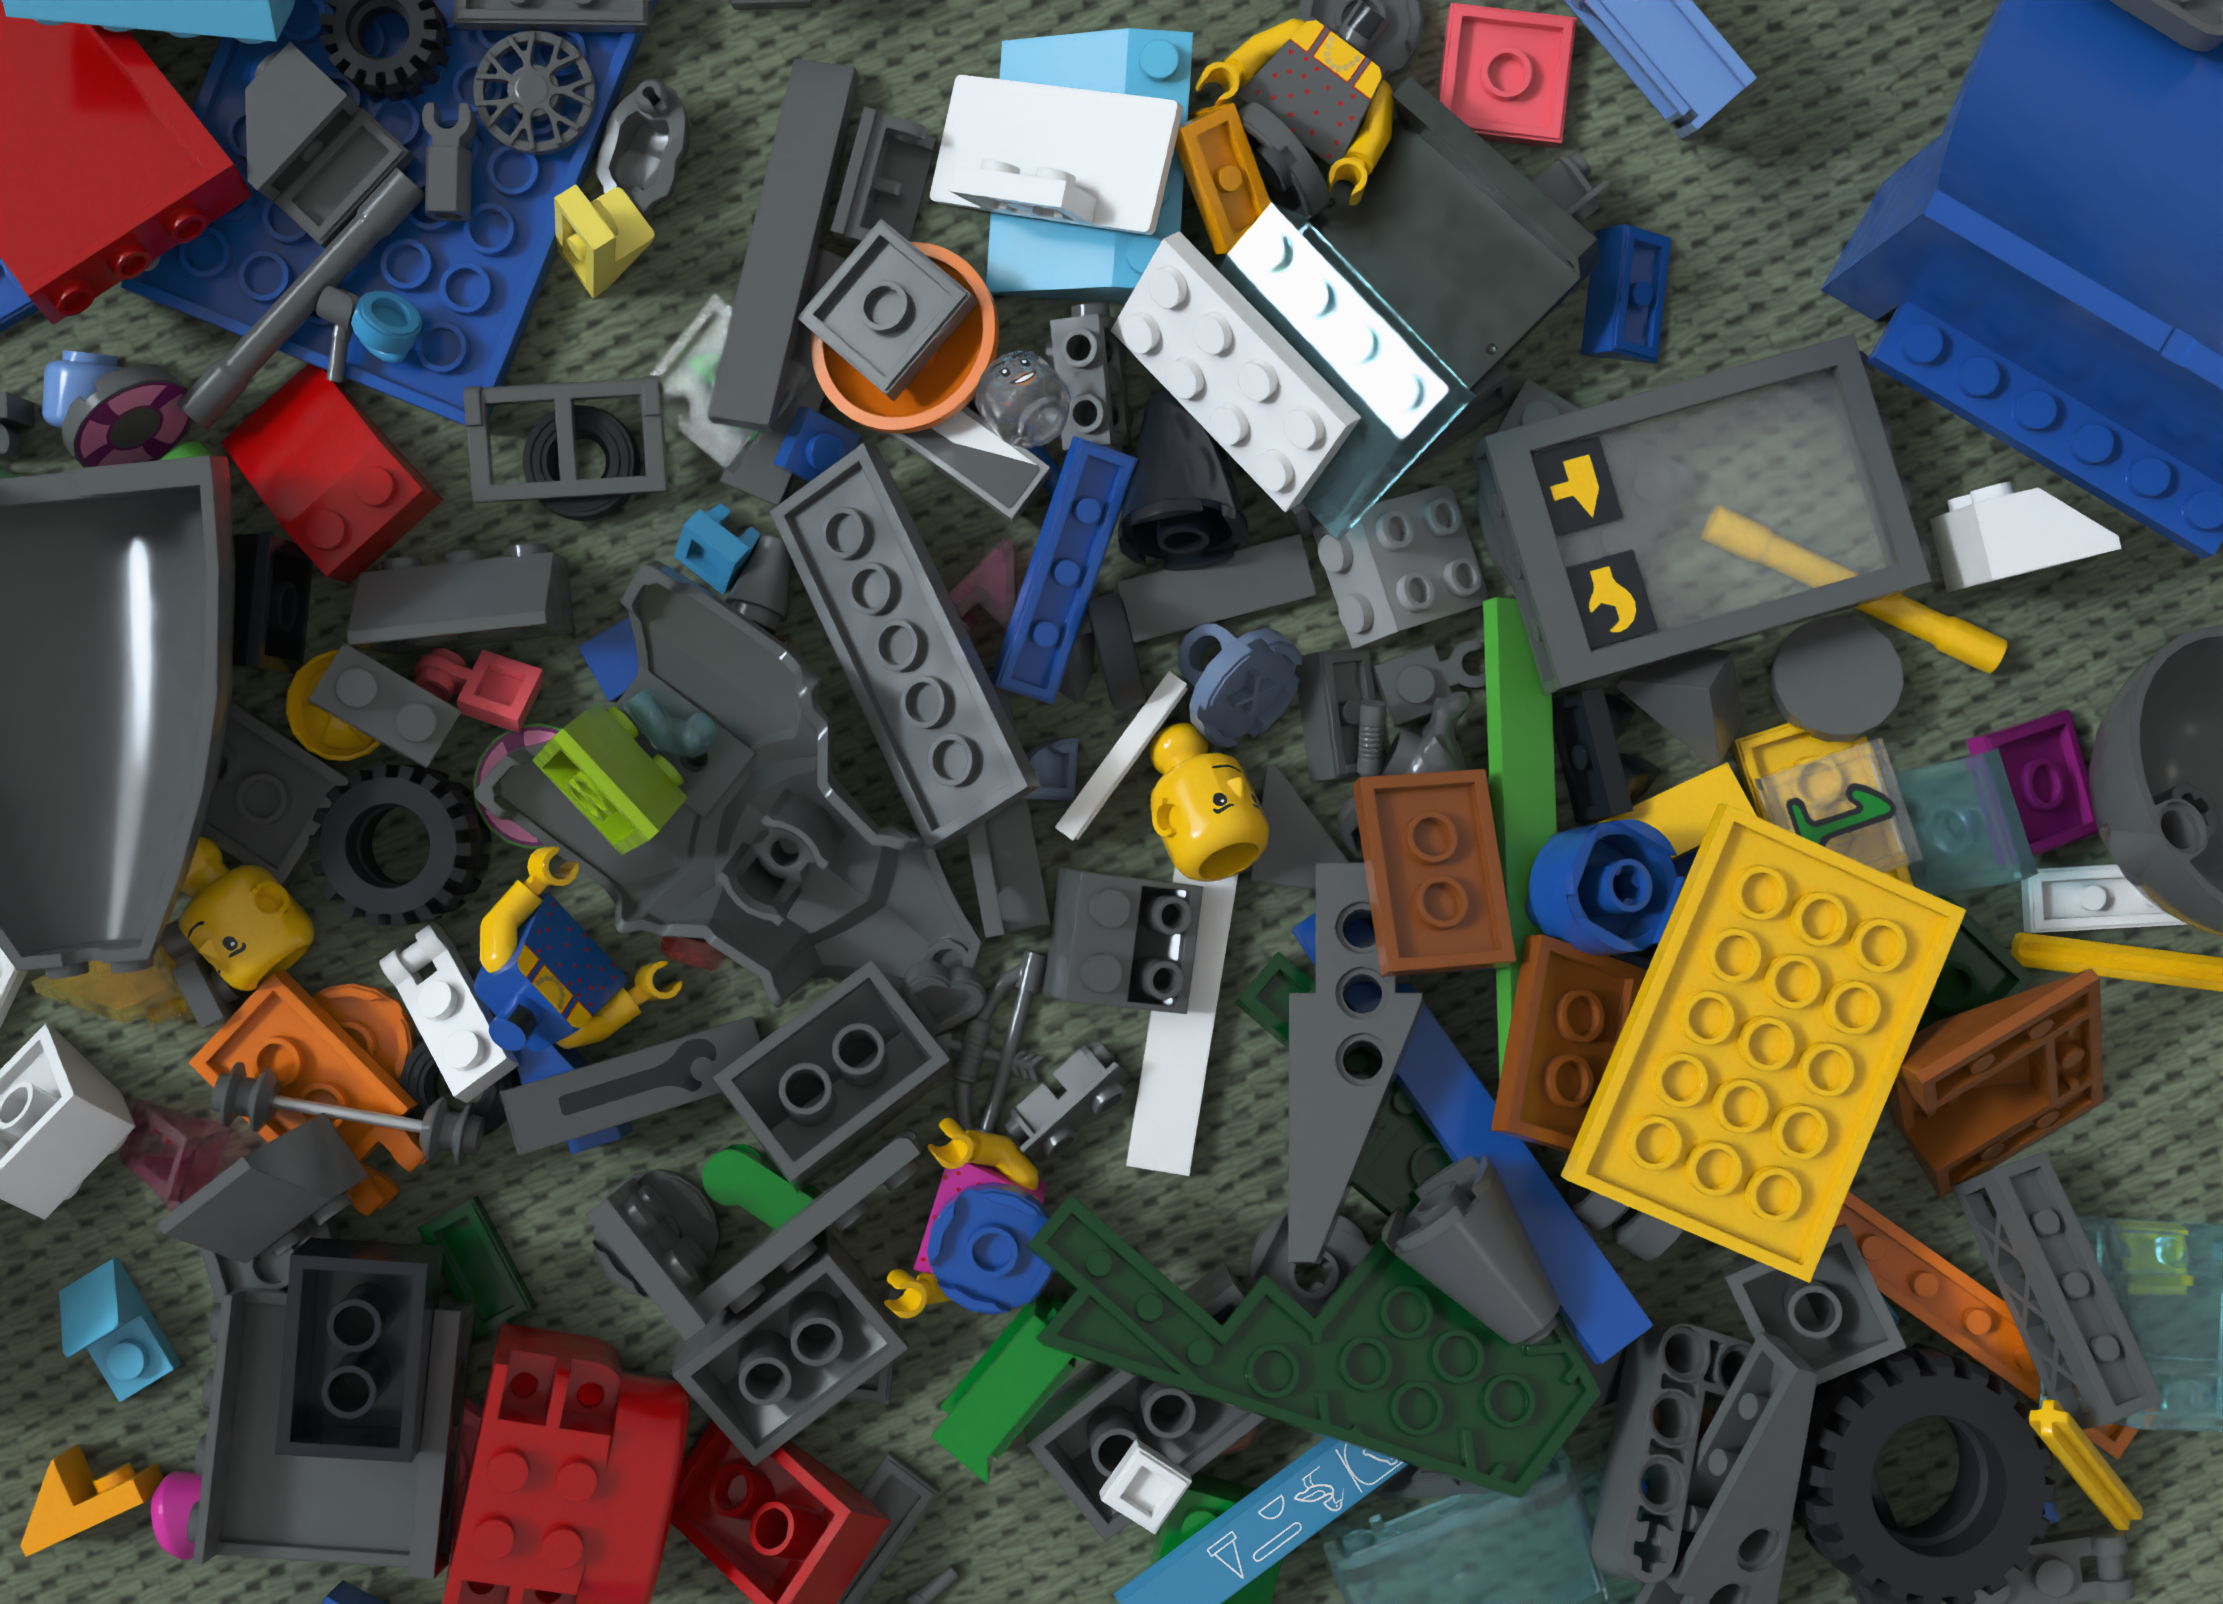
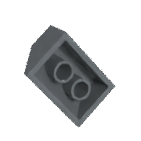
M529 543L508 547L509 557L485 559L484 551L463 550L446 553V564L422 566L421 558L398 557L382 560L381 571L360 573L347 629L348 645L391 654L575 634L568 559L555 552H548L547 544Z
M871 959L715 1075L713 1079L756 1140L796 1193H798L951 1076V1063L948 1056Z
M825 1228L812 1239L818 1249L789 1273H786L782 1266L778 1265L764 1276L761 1282L767 1289L740 1312L735 1314L728 1305L686 1342L681 1336L674 1341L672 1376L753 1466H756L909 1349L906 1339L865 1271L828 1228Z

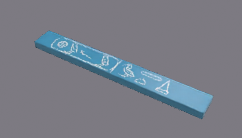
M1326 1437L1113 1595L1119 1604H1221L1408 1464Z

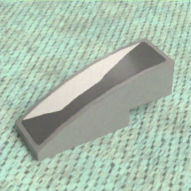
M966 406L950 419L932 428L912 433H888L960 488L966 489L1013 525L1052 475L1050 466Z

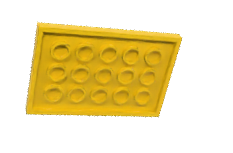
M1718 803L1561 1173V1177L1810 1283L1966 910L1730 804Z

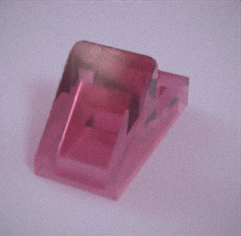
M1006 538L949 593L968 635L980 623L973 615L981 607L1007 631L1017 602V553L1015 547Z

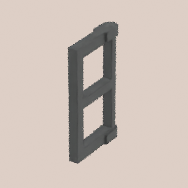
M660 376L499 387H465L463 401L468 435L472 502L478 504L669 492L664 432V388ZM641 397L646 476L579 480L574 400ZM555 402L560 481L494 485L488 406Z

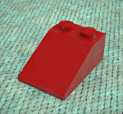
M307 364L220 443L281 527L324 575L351 584L360 576V573L368 569L444 499L338 382L326 380V370Z
M712 1421L682 1465L670 1522L754 1604H837L891 1520L849 1482L790 1440L756 1466H753Z

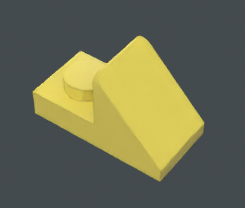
M577 184L554 197L557 251L594 299L608 289L652 243L655 237L654 231L620 187L611 189L592 202H589Z

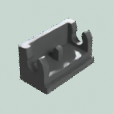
M864 106L831 228L838 246L854 250L880 219L884 220L906 240L911 241L937 144L935 137L926 135V126L911 120L877 112L876 109Z

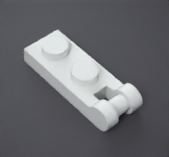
M431 922L415 934L417 939L415 943L404 951L398 948L394 949L379 960L383 972L396 986L453 1096L468 1103L519 1066V1063L512 1051L500 1048L491 1039L488 1030L494 1020L488 1006L476 995L474 981L455 946L443 929L436 923ZM433 961L438 971L423 981L418 971Z

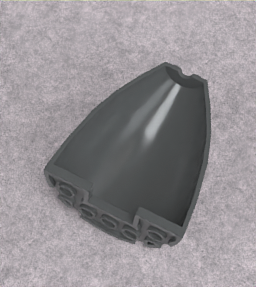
M200 456L76 468L74 472L0 479V948L17 971L45 969L47 978L57 979L88 973L90 971L89 961H102V964L110 963L112 973L135 972L154 966L153 957L156 954L190 870L217 782L232 696L236 564L228 459L225 456Z

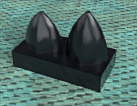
M1603 686L1552 698L1553 730L1576 822L1612 817L1633 811L1632 803L1647 792L1660 771L1659 767L1644 758L1619 753L1616 740L1629 726L1635 710L1620 698L1604 693Z

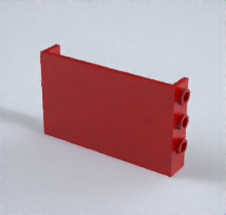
M0 0V258L22 285L20 287L49 322L54 325L67 316H74L85 311L96 297L122 280L139 276L149 267L153 260L179 243H187L196 239L204 232L207 225L253 195L234 163L129 31L115 32L106 30L100 25L68 22L50 26L37 23L34 19L6 17L2 0Z

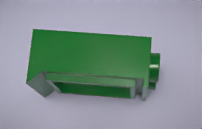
M1041 1293L1039 1297L1027 1305L1025 1304L940 1405V1408L948 1415L932 1433L931 1437L987 1485L989 1484L993 1457L998 1460L1074 1370L1075 1358L1080 1363L1084 1360L1083 1358L1043 1346L1036 1340V1337L1068 1301L1059 1293H1055L1051 1299Z

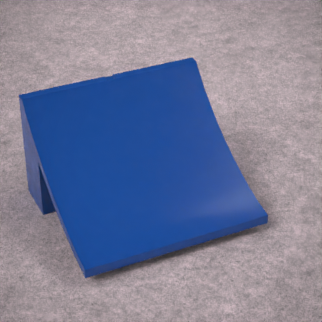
M2000 0L1961 84L1943 133L1882 183L1820 290L1873 321L1878 320L1898 307L1866 360L1867 363L2201 559L2212 557L2223 541V42L2217 48L2207 52L2185 48L2132 14L2123 11L2109 0Z

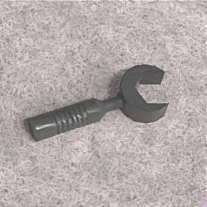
M1363 700L1360 703L1357 772L1361 777L1379 776L1382 773L1386 703L1381 700ZM1353 796L1346 800L1339 809L1336 823L1337 830L1347 847L1357 853L1351 835L1358 826Z

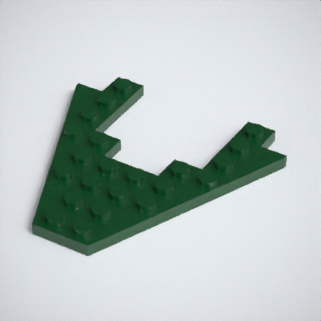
M1278 951L1239 996L1235 1004L1289 1050V993H1316V983ZM1367 1046L1358 1047L1353 1050L1346 1061L1347 1073L1360 1080L1372 1078L1379 1072L1382 1066V1060L1375 1050ZM1395 1080L1377 1123L1381 1130L1369 1143L1352 1184L1354 1189L1388 1218L1399 1206L1408 1215L1420 1202L1414 1191L1443 1168L1453 1164V1161ZM1072 1194L1068 1196L1026 1246L1075 1290L1074 1294L1036 1337V1340L1043 1346L1512 1498L1522 1499L1601 1395L1599 1387L1559 1312L1555 1315L1558 1319L1557 1325L1539 1342L1531 1345L1526 1344L1524 1341L1510 1344L1392 1253L1382 1241V1233L1314 1317L1268 1277L1263 1275L1222 1325Z

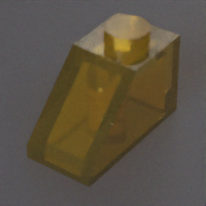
M159 944L153 957L154 966L145 970L112 973L110 963L102 964V961H89L90 971L88 973L57 979H49L44 975L31 982L36 994L121 1023L148 1018L151 1026H156L189 1011L186 999L171 972L177 969V966L166 954L161 944Z

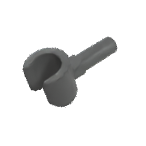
M327 286L322 291L317 303L316 313L319 317L335 324L331 335L332 343L326 380L343 383L348 344L351 341L352 332H354L351 321L360 297L343 288H335L333 286Z
M949 1565L920 1591L917 1590L911 1596L905 1594L895 1595L885 1604H929L959 1579L960 1575L952 1565Z

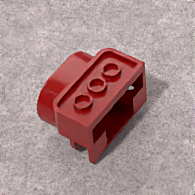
M501 1323L447 1570L442 1604H650L661 1567L688 1432L690 1395L677 1380L624 1373L618 1350L602 1339Z

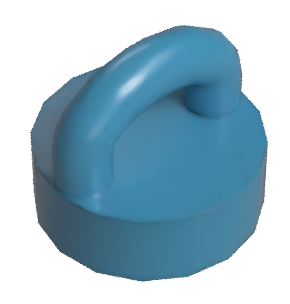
M372 291L365 293L359 299L352 316L351 325L360 342L370 353L384 362L395 364L402 362L408 351L415 345L421 331L422 319L418 310L400 295L387 291Z

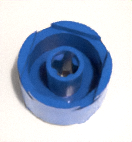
M1625 819L1557 832L1551 836L1537 855L1530 875L1529 895L1525 903L1526 915L1530 922L1536 927L1541 928L1546 936L1570 943L1576 949L1590 955L1610 956L1639 952L1660 942L1685 883L1684 876L1677 877L1671 856L1677 854L1670 841L1659 830L1645 822Z

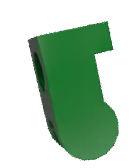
M732 1144L723 1148L708 1160L703 1170V1186L706 1193L715 1202L724 1206L738 1205L772 1227L773 1231L823 1193L811 1184L796 1193L770 1158L744 1144Z

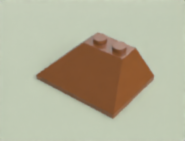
M2092 969L1936 1021L1923 1030L1915 1032L1887 1101L1892 1119L1940 1199L1954 1191L1953 1186L1983 1174L2104 1102L2100 977Z

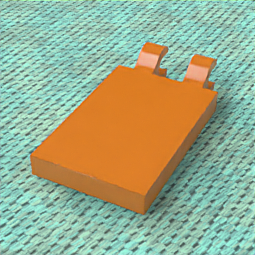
M284 969L273 972L189 1062L213 1088L222 1072L230 1073L237 1062H243L247 1077L259 1078L265 1068L272 1067L281 1085L280 1096L407 1117L418 1105ZM277 1109L273 1119L258 1133L269 1143L318 1115ZM242 1116L250 1124L249 1117ZM327 1117L369 1175V1177L347 1192L354 1202L352 1205L366 1217H369L377 1208L383 1209L400 1192L399 1187L390 1177L364 1163L381 1143L390 1151L398 1164L408 1172H412L419 1164L425 1165L428 1162L420 1147V1133Z

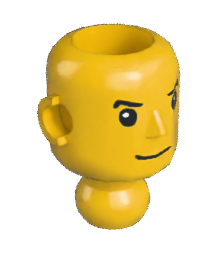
M1177 723L1159 731L1151 740L1149 759L1154 768L1163 776L1151 792L1150 810L1154 829L1161 836L1172 863L1188 879L1202 882L1220 881L1246 870L1260 858L1268 846L1269 825L1245 771L1232 756L1222 753H1208V740L1193 724Z
M199 837L190 870L181 889V892L186 893L191 901L182 911L178 920V927L188 941L226 983L240 991L256 990L273 972L283 969L286 971L308 950L314 941L315 931L313 923L305 910L269 871L258 865H241L229 870L223 864L222 853L217 844L209 838Z

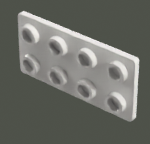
M958 75L954 82L930 198L943 205L1152 235L1157 227L1183 107L1176 101L1169 99Z

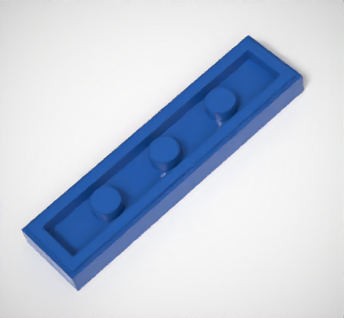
M1073 436L990 678L992 685L1054 705L1088 602L1090 601L1136 468L1137 458Z

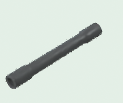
M396 167L358 208L356 216L224 358L214 362L177 402L180 409L197 424L205 429H209L246 390L249 380L316 310L322 291L327 286L336 288L381 239L389 236L425 198V192Z

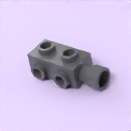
M1088 303L1072 306V317L1050 320L1051 338H1048L1045 348L1049 371L1056 379L1058 402H1055L1052 407L1054 432L1057 438L1062 440V450L1065 451L1069 450L1072 438L1075 436L1123 453V448L1132 447L1130 428L1133 423V412L1128 405L1124 367L1127 359V349L1110 331L1117 318L1110 317L1109 303ZM1106 342L1110 343L1113 350L1112 358L1108 363ZM1112 405L1116 407L1119 413V420L1114 427Z

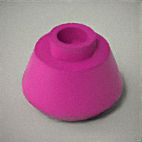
M175 1471L169 1473L155 1489L151 1502V1519L156 1539L161 1548L166 1553L186 1561L193 1559L195 1543L188 1541L187 1525L194 1503L200 1501L202 1476L191 1472Z

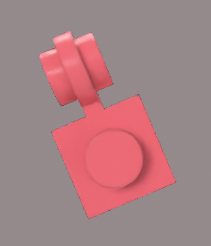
M433 648L429 654H424L419 658L414 668V673L417 677L415 680L416 685L443 701H448L452 695L459 694L456 701L457 708L462 711V715L516 733H520L544 684L543 669L483 649L473 669L466 668V662L458 654L444 648Z

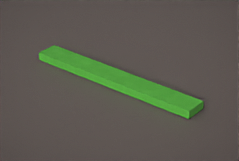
M1495 597L1483 601L1489 790L1516 955V962L1510 966L1496 968L1500 1078L1525 938L1529 935H1545L1541 928L1532 924L1526 915L1525 903L1529 895L1531 870L1540 850L1549 841L1551 836L1557 833L1552 694L1547 696L1544 694L1516 599Z

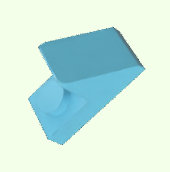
M118 1257L109 1260L59 1291L62 1348L65 1357L69 1358L87 1348L119 1403L182 1365Z

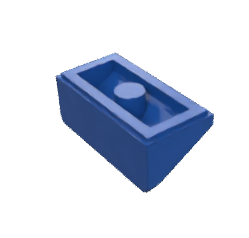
M1627 224L1596 230L1594 236L1598 240L1600 264L1589 276L1581 354L1591 357L1657 363L1671 238Z

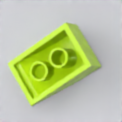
M597 701L553 736L532 761L606 840L623 855L654 837L688 797L679 788L684 783V780L674 766L660 754H656L651 758L634 740L639 736V731L632 721L617 707L612 706L606 710Z

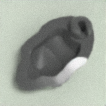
M647 79L641 82L636 90L624 98L612 111L606 124L605 138L597 157L595 173L603 186V193L605 194L613 188L620 187L645 219L653 212L657 205L672 197L678 177L679 164L688 153V117L674 89L657 79Z

